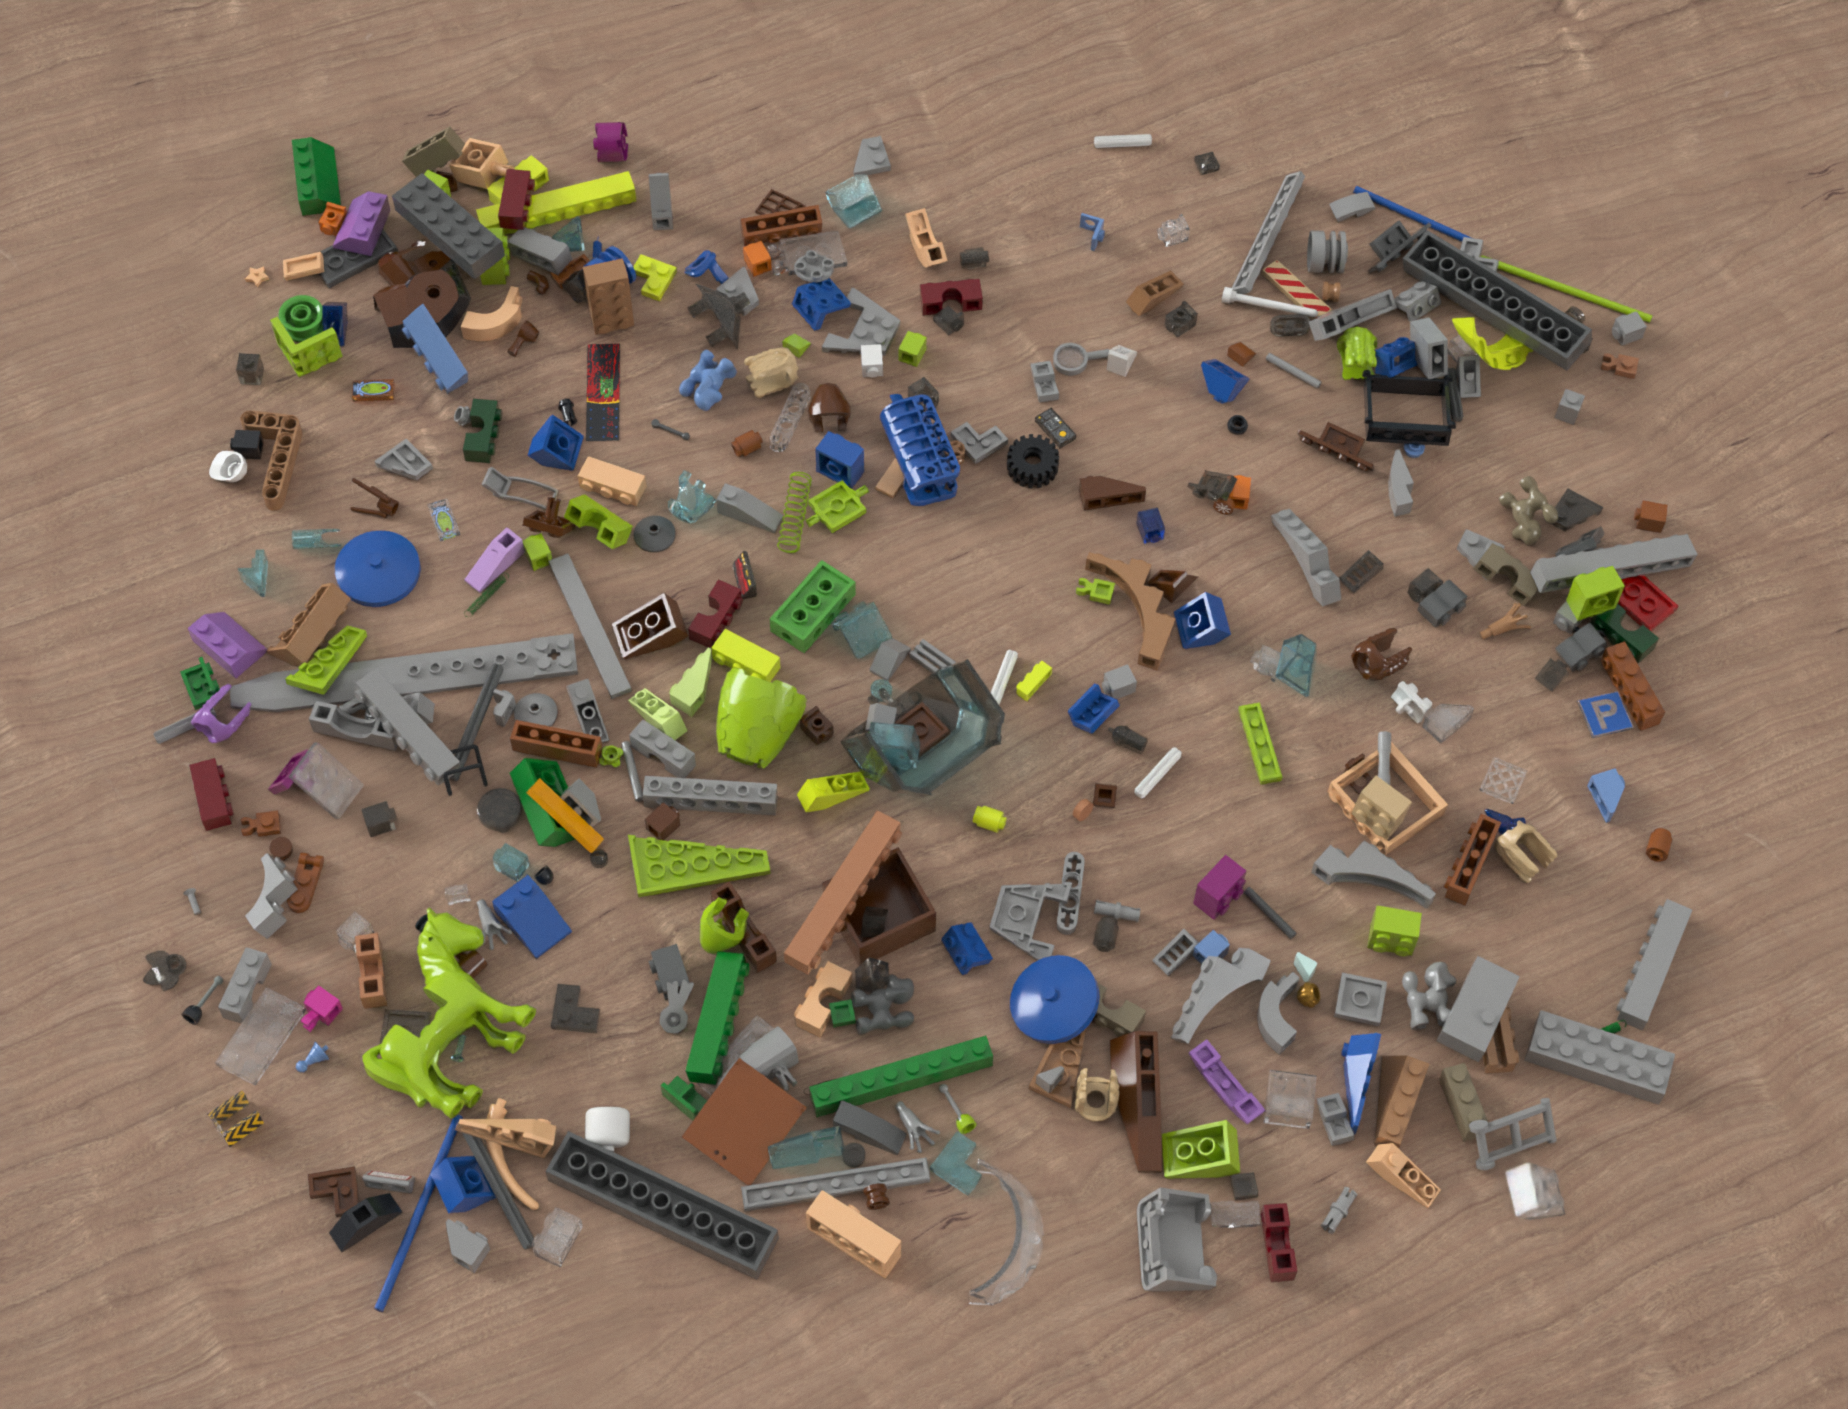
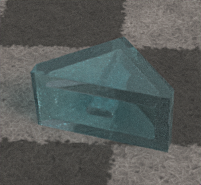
M579 216L575 217L552 236V239L566 243L570 252L585 250L581 217Z

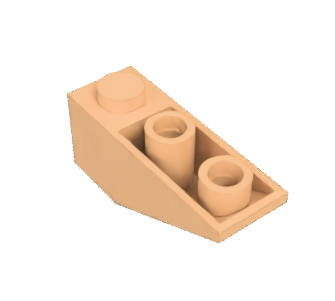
M1393 1143L1378 1144L1366 1161L1384 1180L1426 1208L1430 1207L1441 1191Z

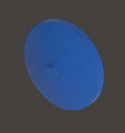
M382 530L366 532L350 540L338 554L335 563V576L339 588L351 601L368 607H382L400 601L414 589L421 572L419 556L413 544L402 535Z
M1063 955L1042 958L1028 966L1020 974L1013 986L1010 997V1010L1013 1020L1027 1037L1036 1042L1057 1044L1071 1040L1089 1026L1097 1012L1100 999L1098 983L1087 966L1075 958Z

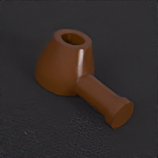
M526 320L521 326L516 340L507 352L516 357L524 341L531 343L536 341L539 335L538 329Z

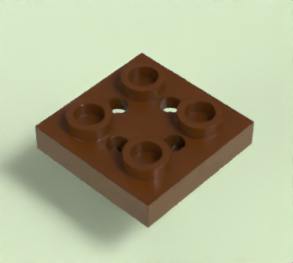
M548 497L546 511L537 510L524 517L522 526L529 527V530L532 532L543 531L547 532L551 537L561 538L574 530L576 525L566 518L558 516L561 500Z

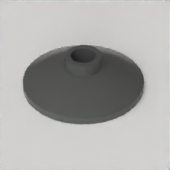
M662 516L646 517L639 521L634 529L636 544L647 552L666 550L672 545L676 536L675 527L672 522Z

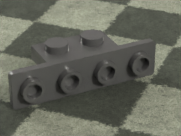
M1400 220L1395 222L1369 243L1380 258V261L1368 270L1369 273L1375 270L1379 273L1388 266L1387 261L1397 259L1401 255L1400 251L1402 249L1406 251L1415 244L1413 240L1416 238L1419 240L1432 225L1427 223L1410 235Z

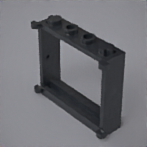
M1369 370L1363 371L1362 377H1366L1364 384L1366 441L1449 446L1452 429H1456V423L1451 421L1448 382H1453L1452 375H1446L1444 379L1406 376L1390 378L1387 375H1371ZM1371 392L1441 396L1443 425L1373 421Z

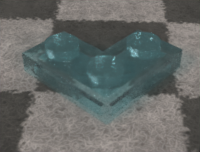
M957 1131L930 1166L932 1172L967 1196H969L982 1178L979 1172L965 1164V1161L976 1148V1143Z

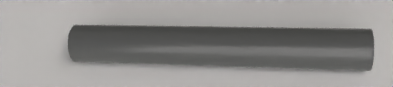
M1251 887L1244 891V894L1290 939L1296 936L1297 933Z

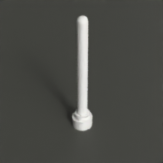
M1225 287L1223 291L1222 303L1230 304L1237 301L1310 317L1318 315V311L1315 309L1238 294L1233 288Z

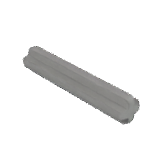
M213 708L210 712L216 718L217 715ZM195 713L155 731L153 735L157 743H163L195 728L191 724Z

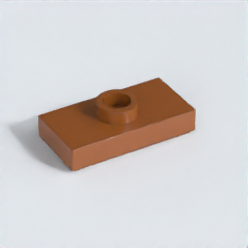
M582 254L570 261L559 275L552 272L550 275L562 289L584 276L583 266L590 260L585 254Z

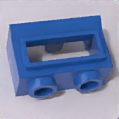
M1397 338L1396 341L1384 344L1383 347L1375 350L1377 359L1376 374L1387 375L1391 378L1418 365L1415 360V342L1409 340V338ZM1399 356V362L1394 361V358Z

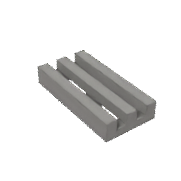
M924 639L920 641L919 645L915 646L914 651L912 650L909 653L910 658L941 680L956 667L954 660ZM918 653H921L923 656H925L926 658H928L930 662H932L933 664H935V665L939 666L940 668H942V669L944 670V672H942L941 670H939L938 668H936L934 665H932L931 663H929L927 660H925L924 658H922L920 655H918Z

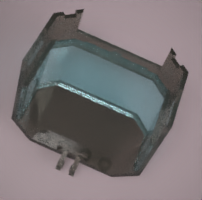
M966 659L940 668L894 700L885 688H880L878 691L887 706L897 708L895 721L923 702L950 730L951 734L918 759L893 733L880 738L872 736L870 731H865L867 720L850 731L840 741L865 778L876 782L892 792L927 797L932 796L931 792L989 748L1001 745L1002 723H1004L1005 713L970 661ZM872 695L868 697V702L871 705L875 703L880 704L876 697Z

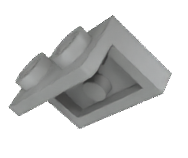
M1424 281L1417 282L1413 287L1394 298L1397 309L1407 312L1409 321L1419 319L1441 304L1438 287Z

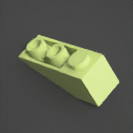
M709 647L704 653L698 655L695 664L691 669L688 668L684 672L681 681L678 684H674L669 692L671 704L691 717L705 702L712 663V653Z
M646 688L637 692L635 696L628 700L649 724L672 739L676 740L687 732L679 712Z

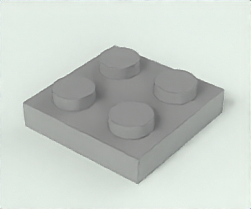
M1342 972L1334 1017L1379 1026L1387 982Z

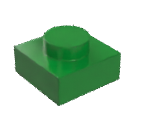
M851 999L829 1003L833 1028L856 1024Z

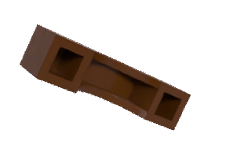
M729 881L711 891L710 894L711 902L715 901L718 897L727 900L719 915L730 932L734 933L735 916L741 908L746 909L741 897ZM748 916L746 933L739 946L758 973L777 962L776 950L765 933H761Z

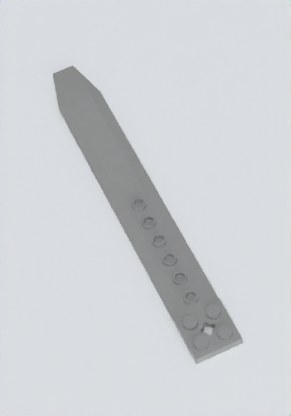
M572 633L532 638L529 641L347 663L325 695L287 685L285 678L290 674L294 675L299 669L273 672L232 686L230 688L231 707L233 709H243L250 702V710L283 712L313 708L316 701L333 705L345 704L355 698V682L375 668L401 696L418 692L426 694L482 687L493 663L503 666V673L498 684L578 675L574 635ZM553 653L560 655L556 657V660H552V657H549Z

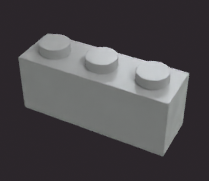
M524 227V230H517L508 240L512 256L557 275L572 260L570 249L566 243L556 241L547 235L544 236L533 229Z

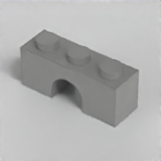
M642 720L629 734L633 749L647 758L652 754L664 763L665 770L677 778H686L696 766L695 753L645 720Z
M245 948L218 1006L223 1018L245 1024L254 1005L252 1002L253 990L257 983H264L272 965L267 953Z

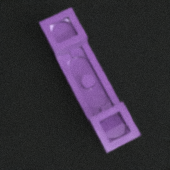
M1207 1039L1188 1053L1213 1091L1244 1123L1249 1124L1265 1112V1109L1251 1092L1248 1094L1222 1063L1220 1054Z

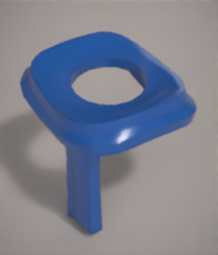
M709 250L701 253L684 271L688 276L699 277L709 269L720 284L729 279L715 259L716 254Z

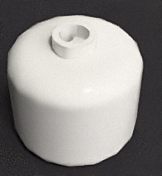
M595 1107L589 1109L585 1115V1139L614 1152V1148L626 1146L630 1139L629 1111L620 1107Z

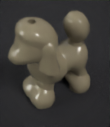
M1527 476L1519 483L1526 493H1530L1529 498L1518 501L1514 495L1506 492L1499 497V501L1505 508L1513 509V517L1519 523L1512 532L1513 538L1521 539L1527 546H1531L1538 542L1542 533L1539 522L1533 519L1535 512L1541 509L1545 521L1550 524L1558 520V512L1553 505L1548 504L1546 496L1539 491L1536 480L1531 476Z

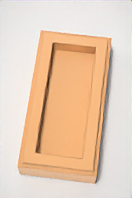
M317 252L283 260V271L286 281L323 273V254Z

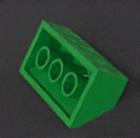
M312 137L292 140L298 202L302 216L324 213L327 202L341 205L334 147Z
M524 758L509 774L538 845L557 847L576 840L526 793L540 778L560 797L568 786L558 762Z

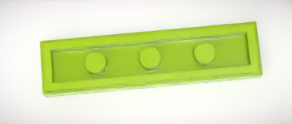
M1260 702L1239 706L1238 711L1260 784L1282 781L1283 777Z

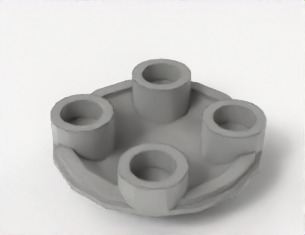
M810 250L796 261L794 271L802 280L821 282L830 278L833 274L834 261L817 254L814 250Z

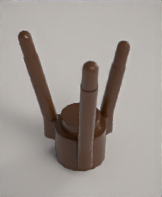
M352 478V482L379 498L377 508L380 511L351 507V511L378 515L386 518L387 515L393 516L396 513L399 501L390 498L374 486L370 488L357 479Z

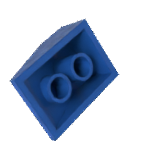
M529 875L492 901L495 913L536 959L572 933V930Z

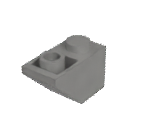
M448 1219L446 1221V1228L453 1259L459 1265L475 1273L490 1251L488 1239L479 1232L473 1234L468 1231V1227L458 1220L453 1222Z

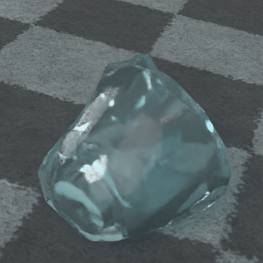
M683 471L679 476L677 500L670 498L668 508L675 518L692 524L711 510L717 501L705 491L706 484L703 481L697 479L695 484L692 485L689 482L692 474L688 471Z

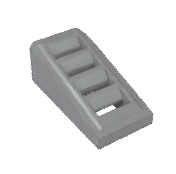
M1183 929L1152 961L1169 976L1193 956L1194 948L1199 942ZM1185 940L1190 947L1187 949L1181 942ZM1177 946L1184 951L1182 955L1175 949ZM1170 952L1178 958L1176 961L1168 955ZM1165 957L1172 965L1168 967L1161 959Z

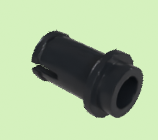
M562 399L559 402L558 409L562 412L564 422L569 425L568 421H570L571 426L577 423L573 410L574 403L570 399Z

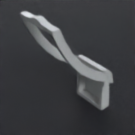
M493 467L488 469L482 482V486L498 498L523 502L545 511L546 506L524 498L506 495L511 482L529 483L554 492L553 497L555 500L559 491L537 481L520 477H507Z

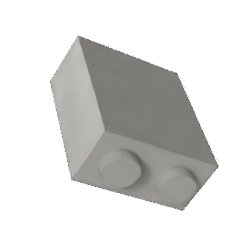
M1430 318L1410 321V340L1415 342L1417 366L1428 379L1448 375V339Z

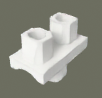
M1402 681L1391 696L1398 704L1396 712L1401 714L1405 711L1418 724L1431 708L1432 702L1428 698L1421 699L1417 695L1418 688L1413 683L1406 684Z

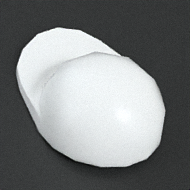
M222 451L214 458L209 474L215 480L230 483L237 482L246 475L247 462L237 452Z

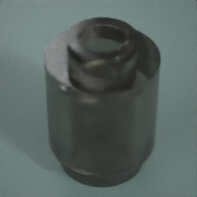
M983 247L964 249V252H960L961 267L967 269L986 267V263L989 262L988 250L984 251Z
M1101 917L1100 921L1097 922L1093 945L1096 946L1097 950L1108 952L1115 948L1119 931L1116 919Z

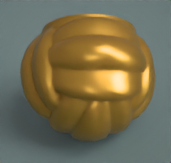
M1305 982L1297 992L1298 1001L1306 1007H1315L1321 999L1318 986L1314 983Z

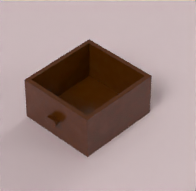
M899 847L891 850L887 860L880 863L878 874L874 879L869 880L864 896L858 897L853 913L851 915L847 914L844 919V926L839 932L842 934L859 967L936 931V911ZM833 878L822 883L823 892Z

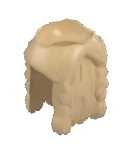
M788 348L769 349L755 356H749L744 360L745 365H750L748 368L752 372L751 375L746 376V380L751 383V389L755 391V396L758 398L788 389L799 378L797 376L798 367L795 355Z
M1520 820L1515 828L1507 830L1495 842L1496 851L1503 861L1525 883H1529L1532 880V876L1539 872V869L1517 846L1518 844H1524L1544 868H1547L1549 863L1553 862L1557 857L1556 851L1537 832L1536 828L1530 824H1524Z
M1087 1068L1081 1070L1075 1087V1110L1086 1120L1092 1122L1104 1121L1116 1112L1119 1099V1085L1115 1070L1111 1069L1110 1080L1101 1077L1087 1078ZM1097 1091L1102 1093L1105 1097L1103 1106L1093 1108L1087 1103V1096L1091 1092Z

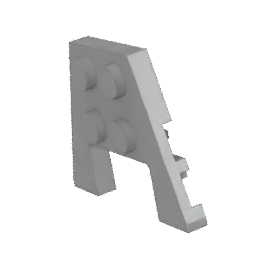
M851 288L847 299L851 302L850 307L860 310L862 313L849 339L828 333L822 345V352L830 353V350L842 351V353L854 351L861 354V345L881 344L882 355L885 356L900 327V320L855 288Z
M1072 883L1002 885L990 923V930L1036 960L1052 956L1054 945L1033 940V935L1044 899L1067 904Z

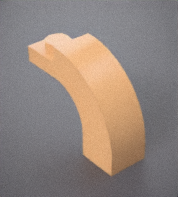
M923 208L906 213L905 216L911 233L910 239L921 264L927 268L947 262L943 243L936 241L926 209Z
M511 286L504 304L495 312L480 314L467 311L461 325L463 339L490 341L511 332L522 318L520 309L522 296H520L519 288Z

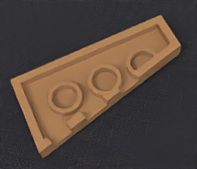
M1086 1029L1071 1040L1049 1045L1029 1084L1030 1090L1071 1108ZM1060 1066L1064 1067L1063 1079L1051 1093L1046 1092L1036 1084V1076L1038 1074Z

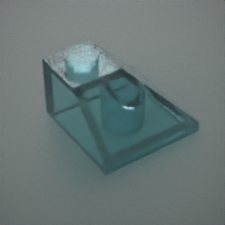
M1299 634L1284 640L1275 677L1305 697L1309 696L1317 661V644L1303 634Z

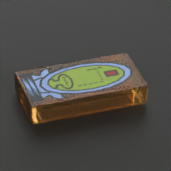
M394 379L353 381V402L394 400Z

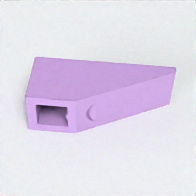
M509 528L503 530L491 541L464 579L465 582L481 593L525 553L522 539Z

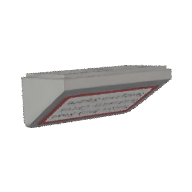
M373 1170L366 1172L362 1178L368 1188L409 1194L412 1193L415 1182L414 1176Z

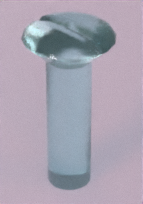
M465 1035L459 1036L456 1052L451 1056V1059L455 1062L464 1061L462 1052L466 1040Z

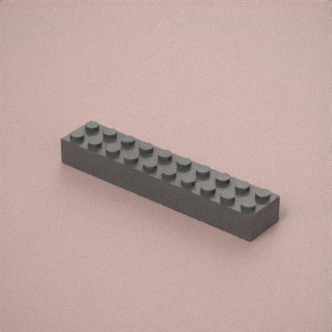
M1428 230L1403 258V267L1406 273L1419 281L1437 286L1438 292L1566 371L1592 342V329Z
M569 1131L545 1171L549 1182L756 1280L760 1276L779 1239L778 1229Z

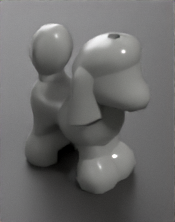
M1435 962L1426 969L1424 979L1430 988L1425 993L1417 991L1418 978L1414 972L1408 971L1403 975L1402 984L1408 993L1407 1003L1411 1010L1410 1026L1412 1030L1424 1029L1426 1024H1429L1428 1017L1422 1012L1423 1009L1436 1013L1439 1026H1444L1451 1011L1446 1006L1448 1001L1446 988L1454 986L1456 978L1449 973L1445 962Z

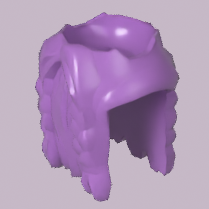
M230 684L221 687L215 695L211 696L191 720V724L197 731L203 732L211 743H219L228 739L233 732L237 731L245 717H248L250 713L251 703L248 702L227 725L218 721L211 714L210 711L232 687Z

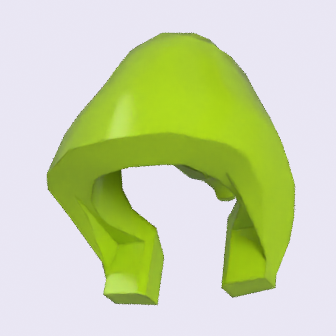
M719 897L707 906L700 919L701 947L707 953L713 955L717 954V951L723 952L733 948L743 940L747 928V917L749 916V912L741 908L734 919V933L725 931L722 924L723 919L719 918L716 922L713 919L727 903V900Z

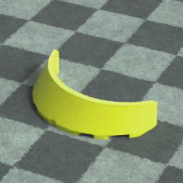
M1474 317L1452 319L1458 334L1484 362L1495 369L1510 370L1511 368H1517L1526 361L1527 354L1533 352L1532 349L1507 334L1497 343L1487 346L1485 339L1479 337L1476 333Z

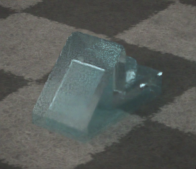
M256 550L255 558H252L251 562L252 568H238V572L244 583L259 596L265 597L268 559L265 550Z

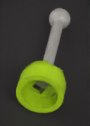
M941 1084L939 1091L945 1094L958 1115L956 1126L961 1134L971 1132L977 1125L975 1120L969 1114L961 1113L948 1092V1086Z

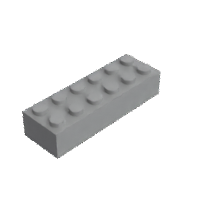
M1540 1010L1534 1024L1524 1061L1659 1105L1667 1089L1675 1054Z

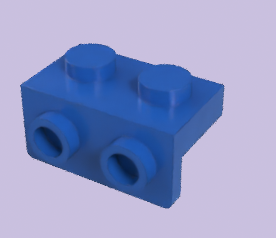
M1093 684L1068 710V714L1073 726L1093 734L1120 705L1117 699L1103 694L1098 684Z
M972 922L951 926L941 939L962 975L967 974L972 967L989 964L993 959Z

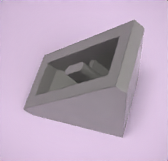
M894 638L881 643L871 665L870 672L888 682L911 651V648Z

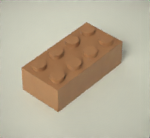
M623 258L583 267L589 313L595 335L634 326L629 278Z

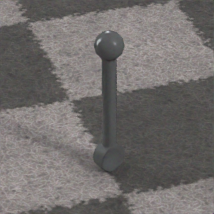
M657 419L651 422L653 428H662L681 436L683 440H689L690 438L689 433H682L660 424Z

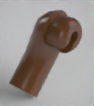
M532 270L528 272L527 280L538 284L536 292L546 294L547 289H549L547 278Z

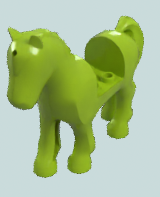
M428 908V921L423 928V932L418 937L417 954L422 974L425 977L426 986L423 988V991L440 1008L436 1012L435 1019L431 1024L426 1025L422 1029L419 1038L403 1027L393 1025L382 1043L366 1051L362 1058L368 1076L376 1083L390 1090L410 1096L419 1108H423L429 1102L432 1107L441 1110L447 1117L453 1119L462 1110L463 1105L468 1108L476 1105L483 1089L474 1084L465 1086L447 1079L440 1071L438 1064L441 1053L451 1041L466 1030L475 1027L482 1033L488 1046L493 1049L504 1047L508 1052L514 1054L523 1045L526 1035L520 1031L506 1032L499 1030L490 1022L486 1012L496 1018L499 1023L515 1022L517 1025L525 1028L533 1020L536 1008L528 1004L509 1006L484 992L480 985L460 968L454 958L459 953L480 948L484 943L482 930L477 926L460 922L449 913L436 914L431 908Z

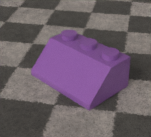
M368 191L353 199L334 241L333 248L371 256L391 211L387 195Z
M225 612L204 614L188 627L193 642L235 679L267 651L260 642Z

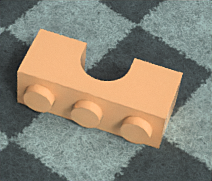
M829 961L824 968L821 967L816 975V983L808 988L805 994V1002L803 1005L799 1004L794 1013L797 1027L820 1038L831 1020V1010L823 1007L820 1004L821 1000L828 996L842 1000L852 983V972Z

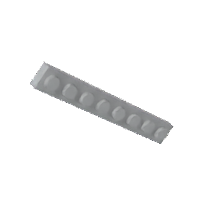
M1301 171L1286 175L1232 286L1233 290L1237 291L1238 294H1247L1252 290L1263 263L1266 261L1267 255L1274 245L1275 238L1280 232L1281 226L1288 216V211L1302 186L1305 175Z

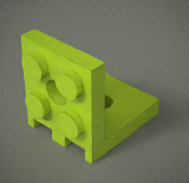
M275 317L270 320L277 344L298 377L316 371L320 367L343 357L337 334L333 327L295 345L279 318Z

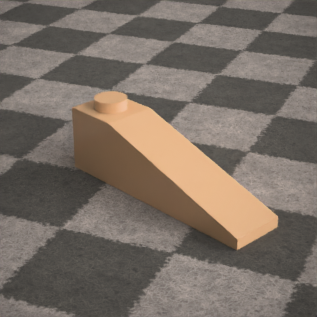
M460 1119L455 1130L545 1158L554 1144L556 1126L551 1125V1122L545 1119Z

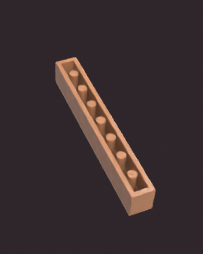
M878 810L876 811L784 952L785 963L809 975L812 969L815 970L818 967L823 951L829 950L833 943L832 938L834 934L842 930L847 914L851 915L856 907V900L859 896H864L868 888L867 883L878 874V866L889 857L890 848L893 843L897 844L902 836L900 831L901 822Z

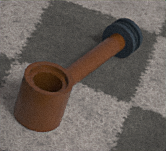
M427 914L423 915L415 925V928L421 933L428 921ZM476 950L455 955L459 960L460 968L473 979L488 966L485 959Z

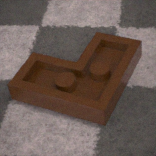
M355 1166L308 1174L310 1198L317 1199L334 1196L335 1215L337 1218L342 1217L347 1210L359 1203Z

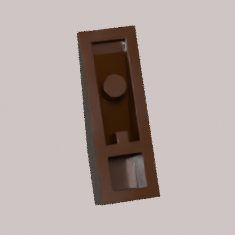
M1087 476L1080 479L1079 493L1085 511L1145 502L1146 487L1103 476Z

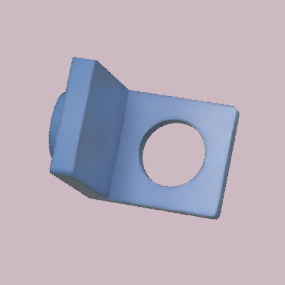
M1082 213L1080 227L1094 231L1091 250L1095 251L1098 242H1102L1105 235V230H1103L1104 219ZM1085 220H1091L1095 225H1088Z

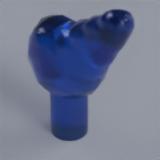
M1491 809L1484 810L1488 817L1501 822L1498 832L1502 835L1507 830H1512L1516 827L1519 820L1526 824L1524 817L1512 819L1508 815Z

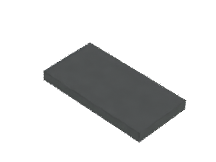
M384 229L381 231L371 256L335 249L332 245L320 251L323 254L324 272L319 273V276L327 287L331 288L377 264L379 259L386 253L398 252V248Z

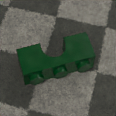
M473 398L470 412L472 427L482 428V430L477 433H466L463 446L465 461L490 463L491 455H495L496 445L494 440L499 436V426L497 424L498 421L502 420V409H499L498 400Z
M1618 604L1612 610L1592 616L1590 623L1596 631H1603L1605 637L1612 645L1625 642L1637 664L1650 654L1657 645L1659 638L1644 625L1635 631H1628L1621 626L1620 623L1623 621L1626 610Z

